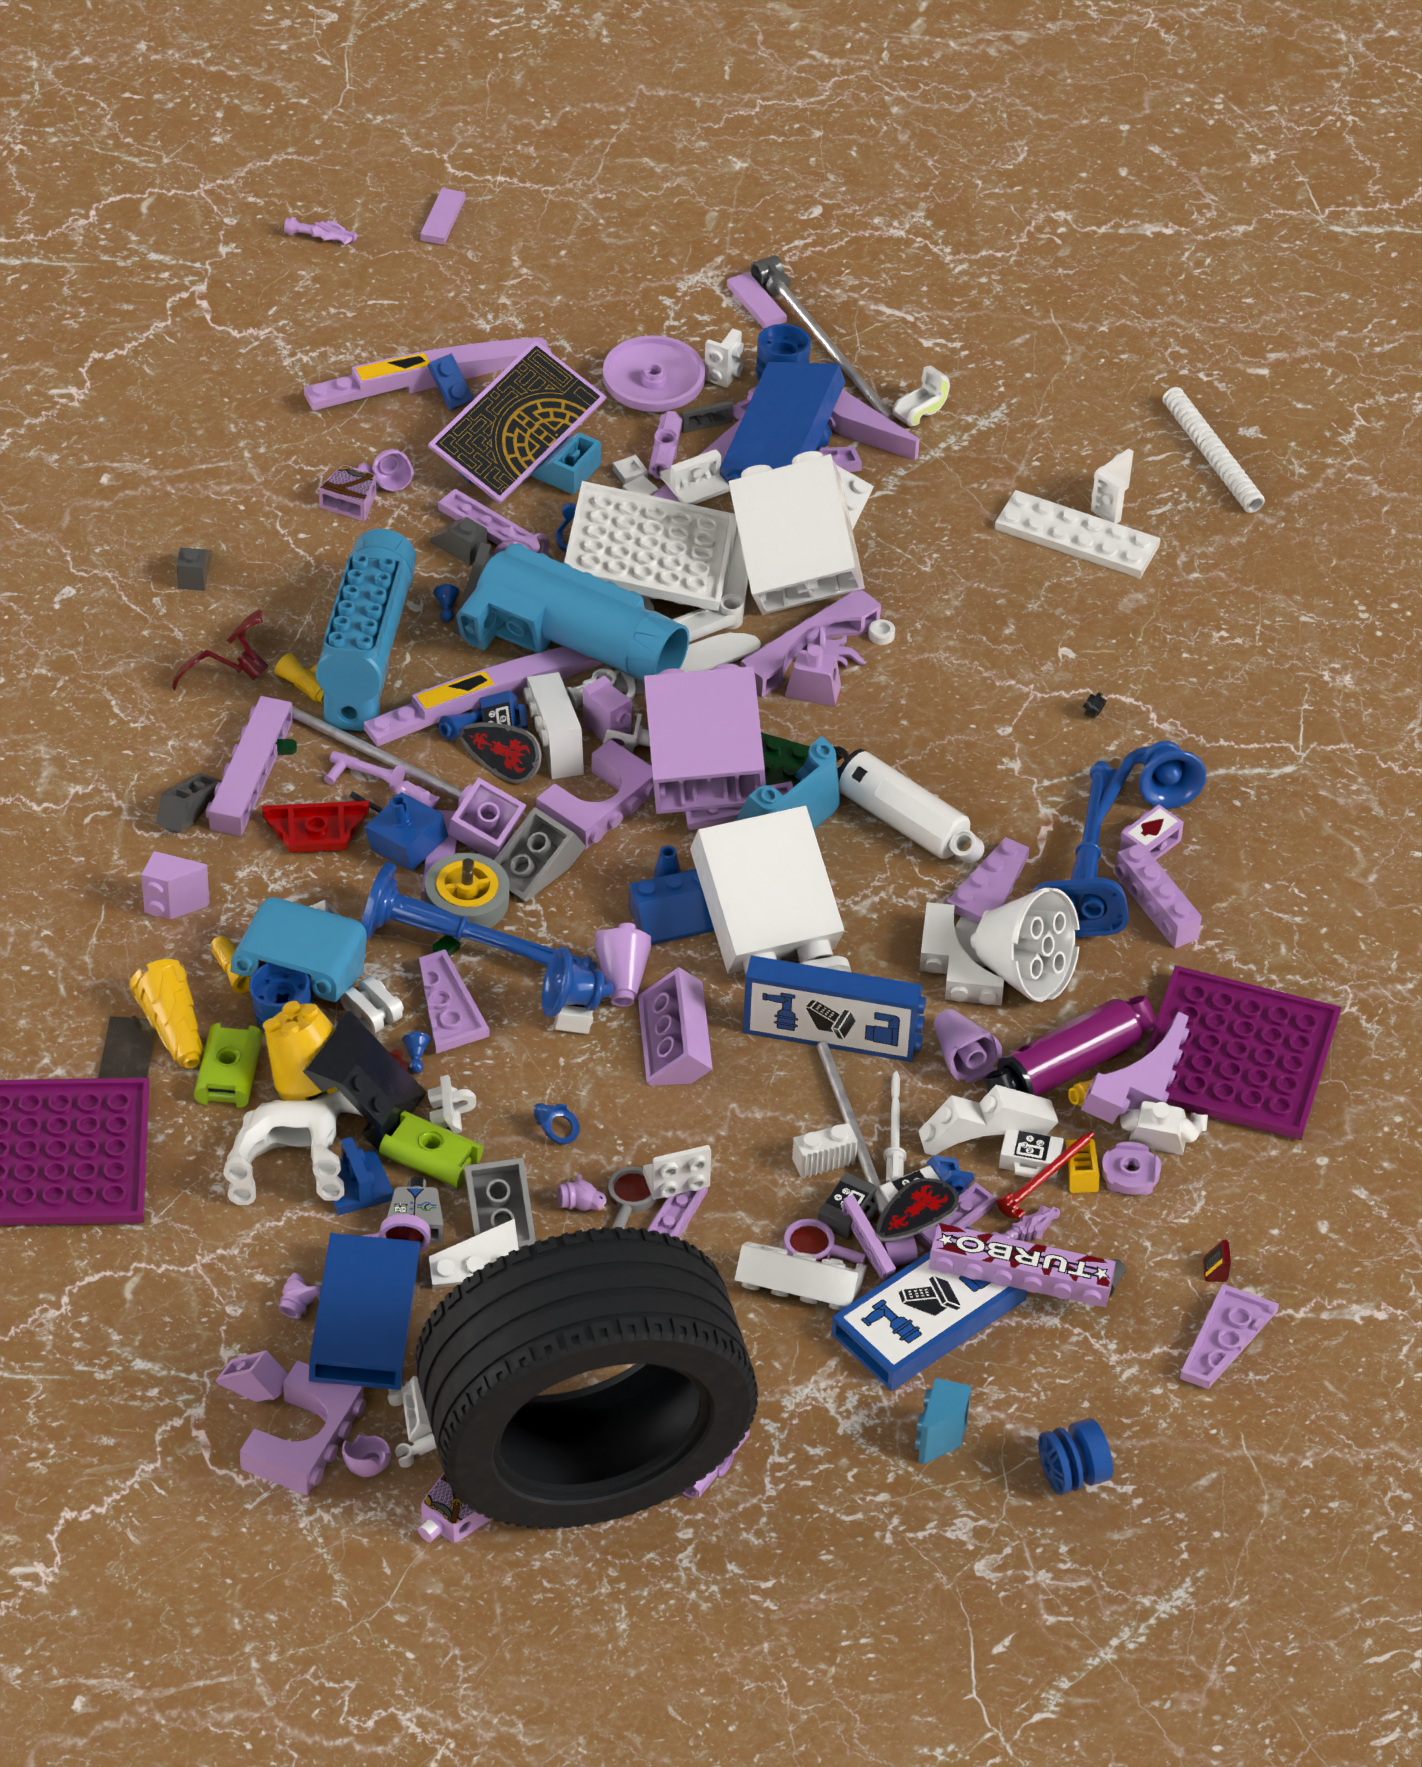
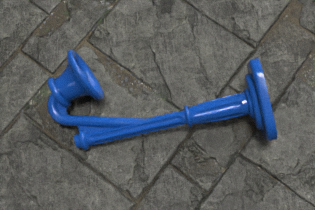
M1160 741L1152 746L1138 748L1130 752L1118 769H1112L1105 761H1098L1089 770L1092 783L1082 843L1075 849L1076 860L1071 879L1043 882L1034 887L1031 892L1033 893L1043 888H1055L1063 891L1070 898L1075 907L1080 930H1075V938L1118 934L1128 924L1129 910L1122 887L1117 882L1108 878H1098V860L1101 857L1098 841L1101 823L1134 765L1138 763L1144 765L1139 777V791L1146 802L1153 807L1161 805L1165 809L1179 808L1196 798L1206 783L1207 770L1203 761L1192 752L1181 750L1180 746L1174 742Z
M387 861L374 880L361 921L367 932V940L371 938L377 928L382 927L384 923H388L391 919L419 929L456 937L457 941H460L462 937L547 966L542 989V1009L544 1015L548 1018H553L559 1014L563 1007L574 1004L584 1005L588 1011H593L598 1007L601 998L608 997L614 992L613 983L604 977L600 969H596L597 963L593 962L590 956L581 958L571 955V952L565 946L553 949L467 921L468 917L466 915L461 917L429 903L399 894L397 889L398 883L394 880L397 870L394 863Z

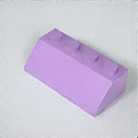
M678 967L638 995L646 1081L650 1086L692 1084L712 1070L703 982Z

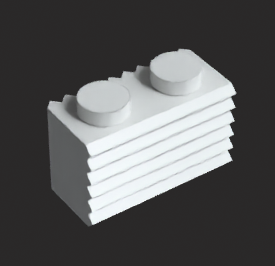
M849 1123L793 1137L792 1159L801 1178L805 1179L806 1176H816L817 1173H827L828 1170H838L839 1167H849L850 1164L855 1165L858 1140Z

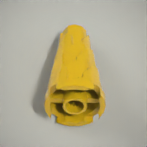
M162 959L146 964L149 971L142 974L141 969H139L130 979L129 986L132 995L142 1008L150 1025L157 1031L166 1049L170 1051L173 1059L181 1067L187 1069L194 1068L200 1064L204 1049L197 1030L198 1024L192 1007L194 1003L186 979V970L183 964L181 966L180 962L174 959Z

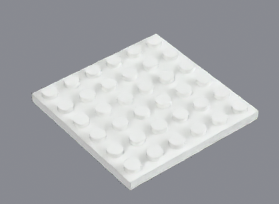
M582 481L564 563L579 571L589 572L603 581L613 582L618 587L627 591H634L653 599L659 598L673 601L677 604L700 607L704 610L719 611L735 514Z

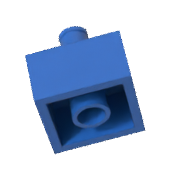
M402 792L394 795L393 799L389 800V804L365 826L371 850L410 871L414 870L448 837L441 812Z

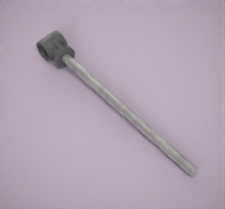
M773 255L752 262L750 271L755 280L761 286L766 284V289L771 295L777 296L781 294L877 412L892 421L894 415L788 289L791 280L784 273V267L780 258Z

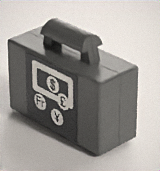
M845 1172L818 1211V1220L827 1224L834 1234L849 1239L853 1234L851 1229L853 1219L850 1215H844L842 1212L844 1198L853 1194L870 1223L878 1211V1206L873 1199L876 1185Z

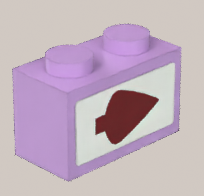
M1157 805L1151 811L1143 813L1134 824L1127 825L1120 835V851L1142 843L1154 859L1157 860L1181 841L1184 822L1161 805Z

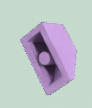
M266 1350L231 1359L215 1381L222 1387L252 1401L259 1402L277 1398L283 1392V1382L288 1373Z

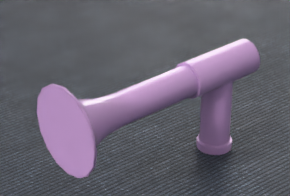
M333 751L330 755V762L335 765L324 776V781L327 784L334 785L336 779L345 768L358 770L385 780L389 783L390 791L395 792L399 784L404 780L405 768L400 764L394 769H386Z

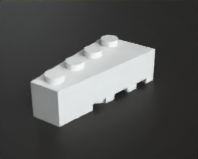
M559 672L527 677L528 688L523 689L524 700L526 704H529L531 718H534L535 728L539 734L551 778L558 779L584 775L582 728Z

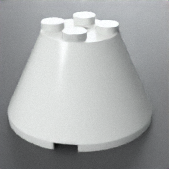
M1043 888L996 909L986 910L978 925L977 932L972 934L971 946L973 949H976L977 956L984 966L1002 977L1004 981L1030 1000L1043 1002L1047 999L1053 1000L1066 988L1076 967L1079 946H1075V930H1080L1078 916L1072 901L1063 891L1055 888Z

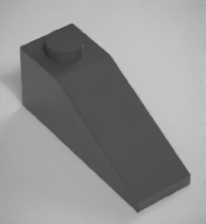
M198 773L166 790L161 795L156 824L164 826L167 831L172 833H180L193 826L207 808L208 803L214 799L217 783L222 781Z

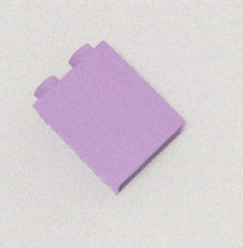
M721 664L713 670L684 672L680 669H666L658 675L644 676L656 814L744 806L752 792L766 785L754 666L739 667L735 664Z

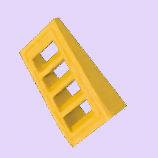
M1090 1139V1143L1079 1151L1089 1153H1077L1067 1162L1068 1183L1071 1193L1099 1191V1169L1095 1141ZM1065 1140V1150L1076 1140Z

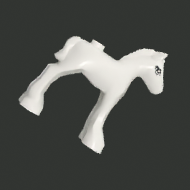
M339 1090L330 1095L325 1091L321 1096L312 1101L275 1100L262 1103L256 1110L247 1112L243 1118V1126L235 1138L233 1149L227 1156V1162L224 1167L223 1174L226 1180L231 1182L228 1190L229 1200L237 1205H249L254 1202L256 1186L252 1176V1165L250 1164L255 1157L277 1147L305 1148L311 1146L312 1169L317 1182V1194L323 1200L338 1201L344 1196V1181L337 1176L341 1171L339 1156L331 1152L336 1136V1119L341 1112L363 1115Z

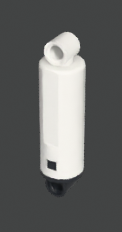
M833 746L837 762L844 758L842 765L837 768L839 792L941 859H947L956 854L962 861L974 863L983 856L984 844L970 831L971 823L966 815L868 751L860 748L850 754L840 746ZM972 841L971 847L966 851H962L964 844Z

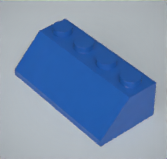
M696 869L629 884V909L638 930L651 936V945L714 931Z

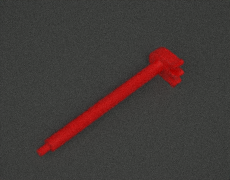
M1090 1131L1087 1135H1082L1014 1195L1012 1192L1002 1195L996 1201L999 1210L1008 1218L1020 1219L1026 1213L1018 1207L1020 1202L1088 1145L1090 1139L1095 1134Z

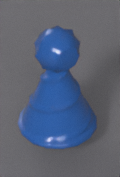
M451 584L439 585L433 591L434 596L443 609L440 613V619L444 622L453 620L454 612L450 609L460 593L459 589Z
M419 1031L407 1033L402 1037V1042L412 1058L408 1064V1069L414 1074L422 1072L423 1063L420 1058L431 1041L429 1035Z

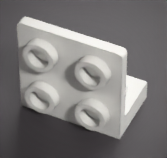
M1129 448L1123 453L1117 454L1106 465L1100 466L1094 474L1091 511L1103 519L1116 524L1121 521L1124 493L1129 488L1133 451Z
M709 1145L653 1158L652 1164L643 1165V1175L653 1200L671 1197L675 1194L692 1190L697 1191L710 1186L711 1148Z

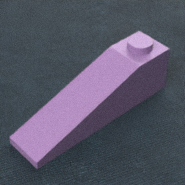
M845 390L841 391L827 423L832 431L840 436L912 460L918 458L920 440L918 437Z

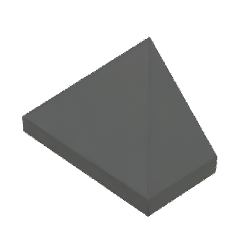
M732 401L682 411L683 433L732 423Z

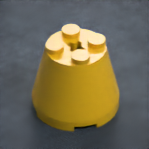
M291 1001L282 1007V1012L266 1020L262 1026L265 1030L274 1086L279 1097L283 1101H308V1097L322 1093V1091L305 1075L303 1069L329 1037L335 1026L316 1004H299L298 1001ZM333 1087L325 1091L330 1095L338 1089Z

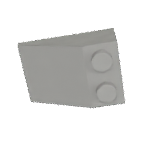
M534 807L494 861L501 865L507 873L510 883L509 891L527 902L566 872L586 846L574 832Z
M524 1157L465 1166V1180L474 1236L515 1219L518 1248L524 1245L535 1244L536 1238Z

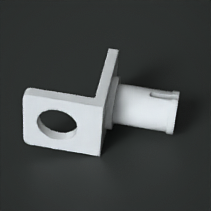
M637 714L632 735L607 729L603 744L609 739L619 738L625 743L622 747L632 754L634 747H637L638 744L650 747L649 730L642 729V725H640L642 714Z

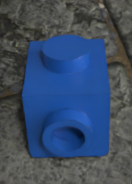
M933 1155L927 1161L928 1166L932 1167L939 1179L950 1184L957 1194L962 1193L975 1179L973 1173L960 1170L957 1158Z

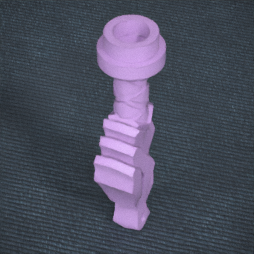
M296 217L286 218L284 233H288L291 236H294L297 232L311 234L313 238L321 237L323 241L339 240L344 245L349 242L353 243L357 239V232L347 231L338 223L329 220L326 222L321 221L320 223L315 222L314 225L299 223Z
M1039 1205V1210L1036 1213L1022 1216L1019 1222L1012 1223V1229L1002 1234L997 1232L990 1234L1020 1241H1030L1032 1238L1037 1240L1043 1236L1051 1221L1059 1218L1060 1210L1054 1206L1051 1209Z

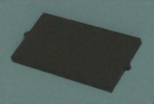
M110 1016L98 1078H148L156 1030L150 1025L148 1019L137 1018L136 1016L131 1018Z

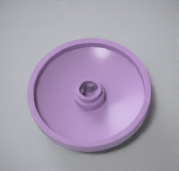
M640 336L620 343L609 352L603 364V382L609 394L625 406L648 412L669 411L688 404L699 395L705 382V365L698 352L680 340L665 336Z

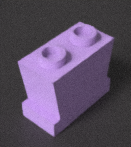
M602 676L583 687V726L589 732L593 731L602 742L607 729L631 734L632 700L611 686V681L606 676ZM619 738L611 739L619 745L624 744V741Z

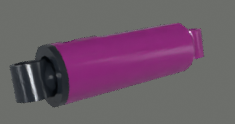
M1135 996L1126 1001L1111 999L1001 1057L997 1063V1070L983 1077L988 1093L995 1085H999L1031 1095L1041 1096L1137 1045L1141 1039L1142 1032L1157 1024L1148 996Z

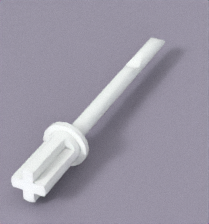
M897 1071L894 1072L891 1081V1147L883 1153V1158L886 1161V1183L904 1176V1161L907 1158L906 1151L899 1147L900 1078Z

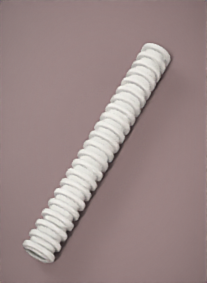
M1179 387L1169 389L1162 399L1164 405L1167 406V409L1170 410L1171 414L1182 426L1186 434L1189 435L1202 455L1205 456V459L1220 476L1221 480L1224 481V484L1232 492L1233 496L1236 497V500L1239 501L1244 510L1248 513L1259 510L1265 502L1264 496L1256 488L1252 480L1249 479L1236 459L1233 458V455L1229 453V450L1214 433L1213 429L1206 423V420L1198 412L1194 404L1191 403L1190 399L1187 398L1183 390Z

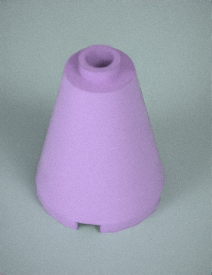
M946 1009L936 1016L933 1026L948 1069L958 1081L959 1079L965 1080L966 1083H974L983 1080L986 1074L995 1070L993 1065L997 1059L1002 1057V1046L993 1034L954 1009Z

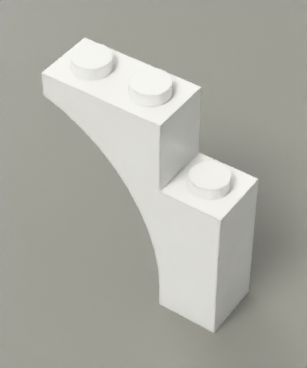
M927 902L919 971L947 974L945 1000L1001 1006L1004 979L979 966L961 946L954 928L955 905Z
M995 1085L980 1102L951 1095L918 1132L925 1154L937 1155L958 1143L983 1136L1005 1134L1006 1130L1016 1129L1047 1135L1058 1123V1119L1051 1100Z

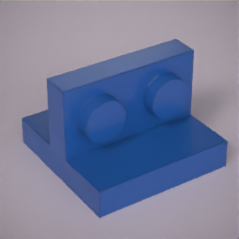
M352 1137L342 1139L341 1171L337 1176L344 1181V1196L338 1201H332L337 1215L340 1216L392 1201L394 1191L376 1150L363 1152L361 1147H356Z

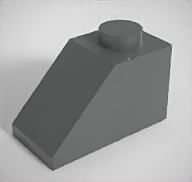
M465 517L445 525L430 538V542L471 565L475 562L481 542L487 543V528Z
M180 548L176 565L178 589L205 591L212 550Z

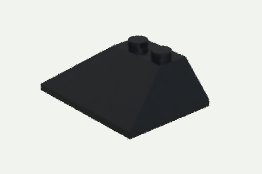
M351 1011L345 1013L329 1037L303 1069L305 1075L322 1092L336 1087L366 1118L369 1123L361 1134L378 1152L385 1134L392 1136L399 1127L400 1114L403 1111L412 1114L427 1093Z

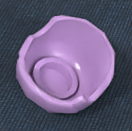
M393 448L382 451L374 459L372 472L376 476V481L380 487L392 492L403 490L410 484L414 474V469L408 457L402 451Z
M408 780L402 781L397 787V794L402 792L433 809L441 801L439 796L429 793V791L420 786H415Z
M359 1434L351 1444L346 1440L344 1441L342 1455L350 1472L360 1477H371L379 1474L389 1465L391 1448L383 1438L375 1435L362 1436Z

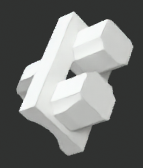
M445 1075L440 1077L441 1086L428 1090V1098L432 1107L443 1106L441 1109L430 1112V1121L443 1128L450 1127L452 1132L460 1133L462 1132L461 1114L471 1111L476 1107V1095L471 1090H457V1088L452 1087L450 1076Z

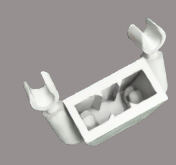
M1143 1101L1139 1109L1128 1107L1124 1116L1120 1115V1124L1123 1129L1131 1131L1130 1142L1142 1143L1153 1150L1183 1155L1185 1143L1194 1142L1202 1131H1206L1208 1115L1191 1113L1189 1120L1186 1119L1184 1109L1180 1107L1169 1106L1164 1102Z
M412 1376L405 1386L401 1385V1390L388 1389L389 1394L387 1398L389 1404L392 1406L403 1404L408 1440L409 1442H414L413 1446L401 1443L396 1447L395 1453L397 1457L407 1454L398 1460L400 1467L407 1468L414 1463L415 1454L418 1453L421 1456L436 1448L417 1376Z

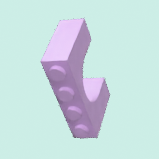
M611 739L592 753L591 773L613 786L618 791L615 796L601 802H587L576 798L554 783L536 798V808L574 832L585 844V850L592 844L598 843L608 831L619 826L625 817L630 813L636 812L641 804L655 796L652 766Z
M297 1360L283 1382L284 1401L317 1414L324 1420L325 1426L317 1435L303 1441L283 1440L254 1428L240 1450L241 1470L308 1495L314 1485L318 1486L321 1482L327 1463H332L335 1459L341 1440L348 1438L356 1416L360 1417L364 1412L366 1400L363 1395V1386L309 1381V1365Z

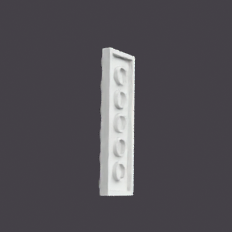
M1018 490L1014 491L995 522V530L1137 578L1142 577L1159 548L1161 539Z

